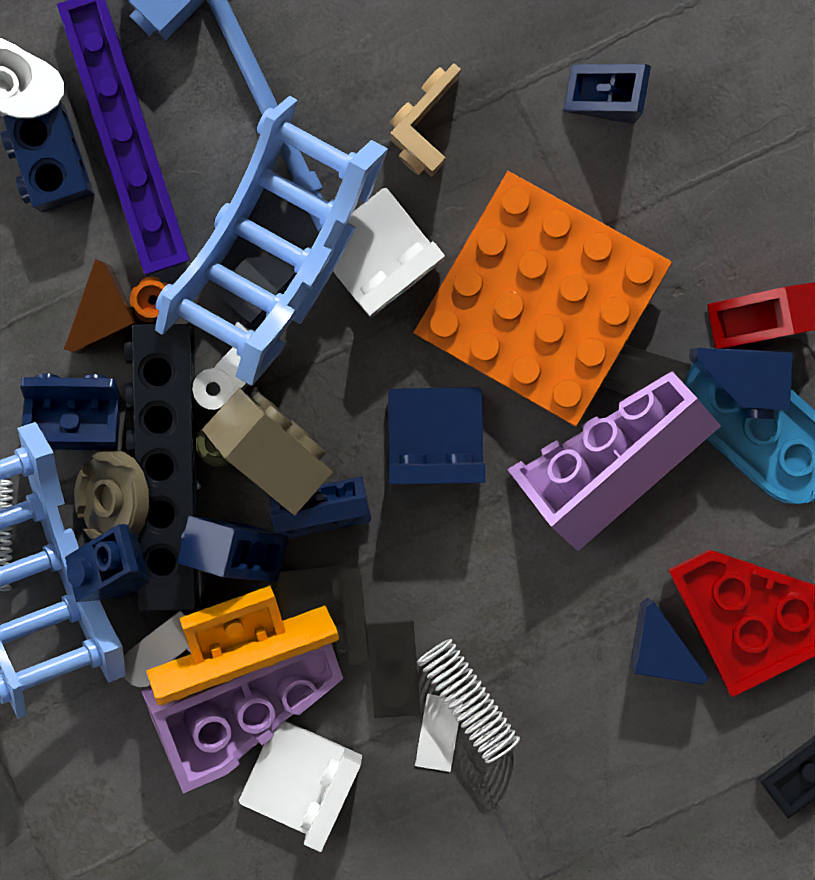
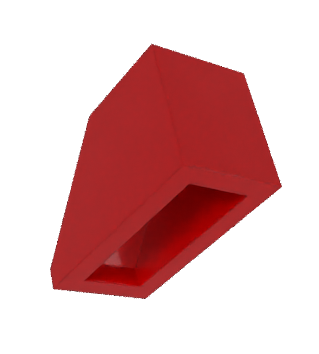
M815 282L781 287L707 304L715 348L723 349L814 331Z

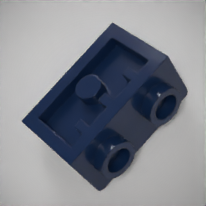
M363 476L322 484L295 516L271 497V520L274 533L289 536L288 539L369 523L371 521V513Z

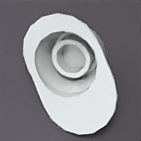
M0 38V116L36 118L48 114L59 105L64 96V82L59 72L47 62Z

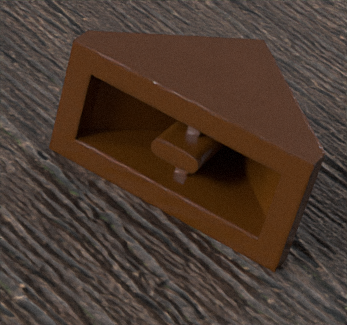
M95 259L64 346L65 350L81 354L131 330L132 325L139 324L114 270L109 264Z

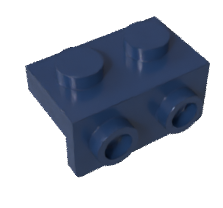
M48 373L39 374L35 377L21 378L20 389L24 397L21 427L36 422L51 449H118L121 397L115 379L99 374H88L82 378H61Z

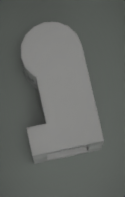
M179 610L135 644L124 655L126 671L124 678L127 682L136 687H148L150 682L146 670L172 661L186 649L190 652L179 620L181 617L192 614L190 610Z

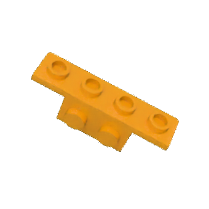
M267 586L179 618L191 654L148 669L146 673L157 704L164 705L215 685L227 683L256 670L273 666L278 662L308 651L317 650L327 644L338 641L339 635L325 605L282 621L275 595L271 586Z

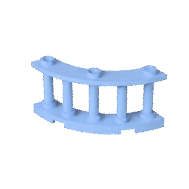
M291 96L287 97L275 109L268 108L262 115L257 126V133L260 134L259 140L231 203H226L220 209L214 222L216 229L205 246L181 277L173 285L168 284L163 288L155 305V308L159 310L155 331L163 335L181 317L236 348V354L241 358L235 377L251 386L285 347V342L279 340L288 325L292 320L298 324L302 323L329 280L356 227L348 223L359 199L365 203L368 202L388 150L386 147L371 140L357 154L351 152L347 155L290 124L298 101ZM284 142L339 172V178L343 180L335 200L333 199L328 202L272 171ZM264 188L320 219V225L323 227L311 249L307 247L305 250H302L248 220ZM238 236L295 267L294 272L297 274L284 294L278 293L274 295L220 265ZM210 280L267 312L266 319L256 331L249 330L245 332L195 304L193 301Z
M36 422L18 428L21 448L14 450L15 455L0 460V480L22 473L24 477L28 476L32 494L26 495V501L0 510V530L33 518L35 522L41 521L48 544L42 546V552L1 566L0 587L50 569L52 573L59 572L67 595L62 596V602L0 625L1 704L10 702L18 719L27 716L23 691L87 665H90L92 668L100 666L108 683L126 676L122 644L100 600L76 602L72 585L67 577L65 557L79 549L73 530L71 528L64 529L57 506L65 504L57 474L54 452ZM68 619L71 623L79 622L87 639L83 641V647L15 673L2 644Z

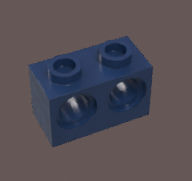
M61 102L48 114L36 118L2 116L7 129L0 132L2 143L10 159H17L22 175L16 177V184L25 204L31 202L33 208L40 212H45L95 195L69 116ZM37 124H45L48 129L45 142L39 146H29L27 143L29 129ZM50 169H60L63 174L61 186L55 191L45 192L42 187L43 175Z
M188 516L186 528L181 536V549L177 563L221 577L278 582L289 536L245 523Z

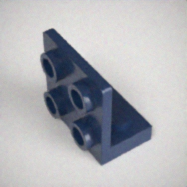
M479 387L403 388L389 390V484L486 483L485 463H483L482 390Z

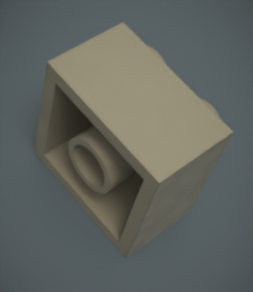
M239 387L202 429L228 462L294 516L333 473L321 460L327 452L312 440L313 438L293 420H288L279 412V409L259 391L251 397Z

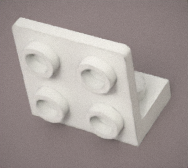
M383 188L372 196L368 202L353 211L348 223L356 228L333 272L371 319L443 262L445 255L434 241L429 242L387 188Z
M284 721L272 731L274 736L264 744L240 796L239 803L305 833L304 845L321 852L361 766L362 755L293 723Z

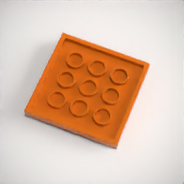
M507 171L413 333L577 428L669 271L672 261L514 173Z

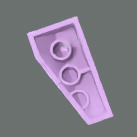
M330 643L317 650L308 651L278 662L273 666L256 670L227 683L215 685L164 705L157 704L151 687L141 692L157 734L184 794L229 774L240 764L238 759L258 743L264 745L274 736L272 731L293 714L300 715L343 680V676Z

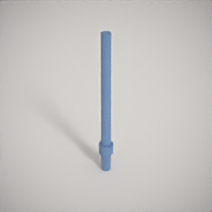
M207 0L261 114L263 115L268 108L275 109L278 104L228 0ZM284 142L280 154L293 178L291 182L322 198L320 191L323 187L316 172L309 171L300 150ZM310 214L318 232H320L323 227L320 225V219Z

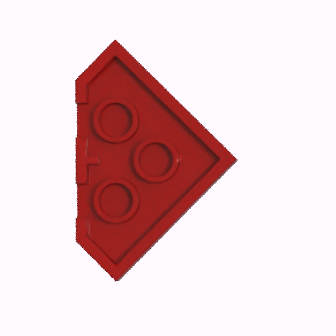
M710 549L667 569L731 697L815 657V584Z

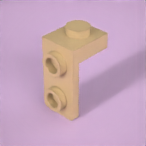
M455 63L446 72L439 67L423 84L421 89L426 94L414 107L407 102L390 121V124L394 127L390 133V140L402 150L398 157L417 175H420L424 170L432 178L444 165L445 157L422 137L414 127L459 79L461 69Z

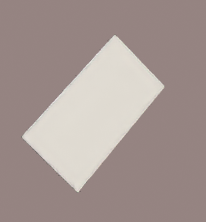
M427 694L415 766L451 772L459 722L456 720L460 716V714L454 716L452 713L462 703L453 709H448V706L457 700L456 698L449 703H444L447 697Z

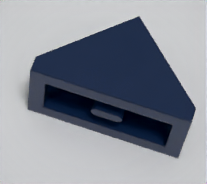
M572 64L564 111L635 124L643 114L651 66L647 64Z
M649 598L643 600L639 607L629 668L635 674L701 685L709 680L657 605Z

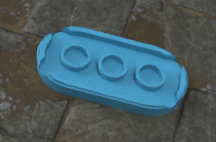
M692 363L685 372L682 382L721 425L706 441L769 497L788 504H802L815 501V410L791 389L790 410H776L775 419L746 418L747 409L733 408Z

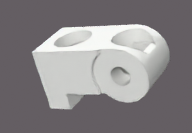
M237 322L235 324L241 330L249 331L243 323ZM232 347L214 368L202 371L195 378L192 392L195 400L202 407L212 410L221 409L239 387L244 390L249 385L235 377L241 358L236 354V348Z

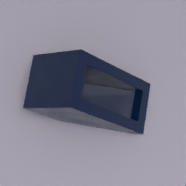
M716 348L689 349V359L733 408L747 409L746 418L775 419L776 410H790L793 352Z

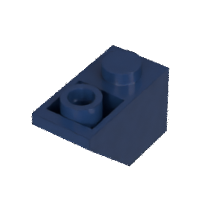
M127 524L116 525L65 557L67 577L72 585L76 602L123 598L150 583L138 537Z

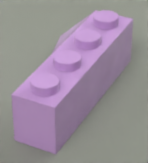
M671 371L621 401L618 411L606 418L599 419L597 416L581 425L583 432L562 444L556 440L541 449L543 454L541 457L527 465L520 461L507 470L549 525L579 551L719 429L721 425L674 372Z

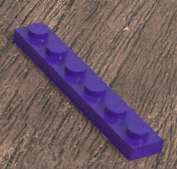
M67 0L58 3L57 8L144 275L148 276L191 262L107 0Z

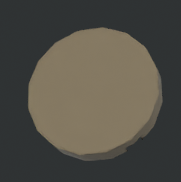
M123 451L95 453L91 456L93 459L90 463L83 464L78 473L74 488L78 518H84L85 524L88 527L83 530L93 540L118 524H127L135 535L138 536L145 525L149 510V489L143 470L133 457Z

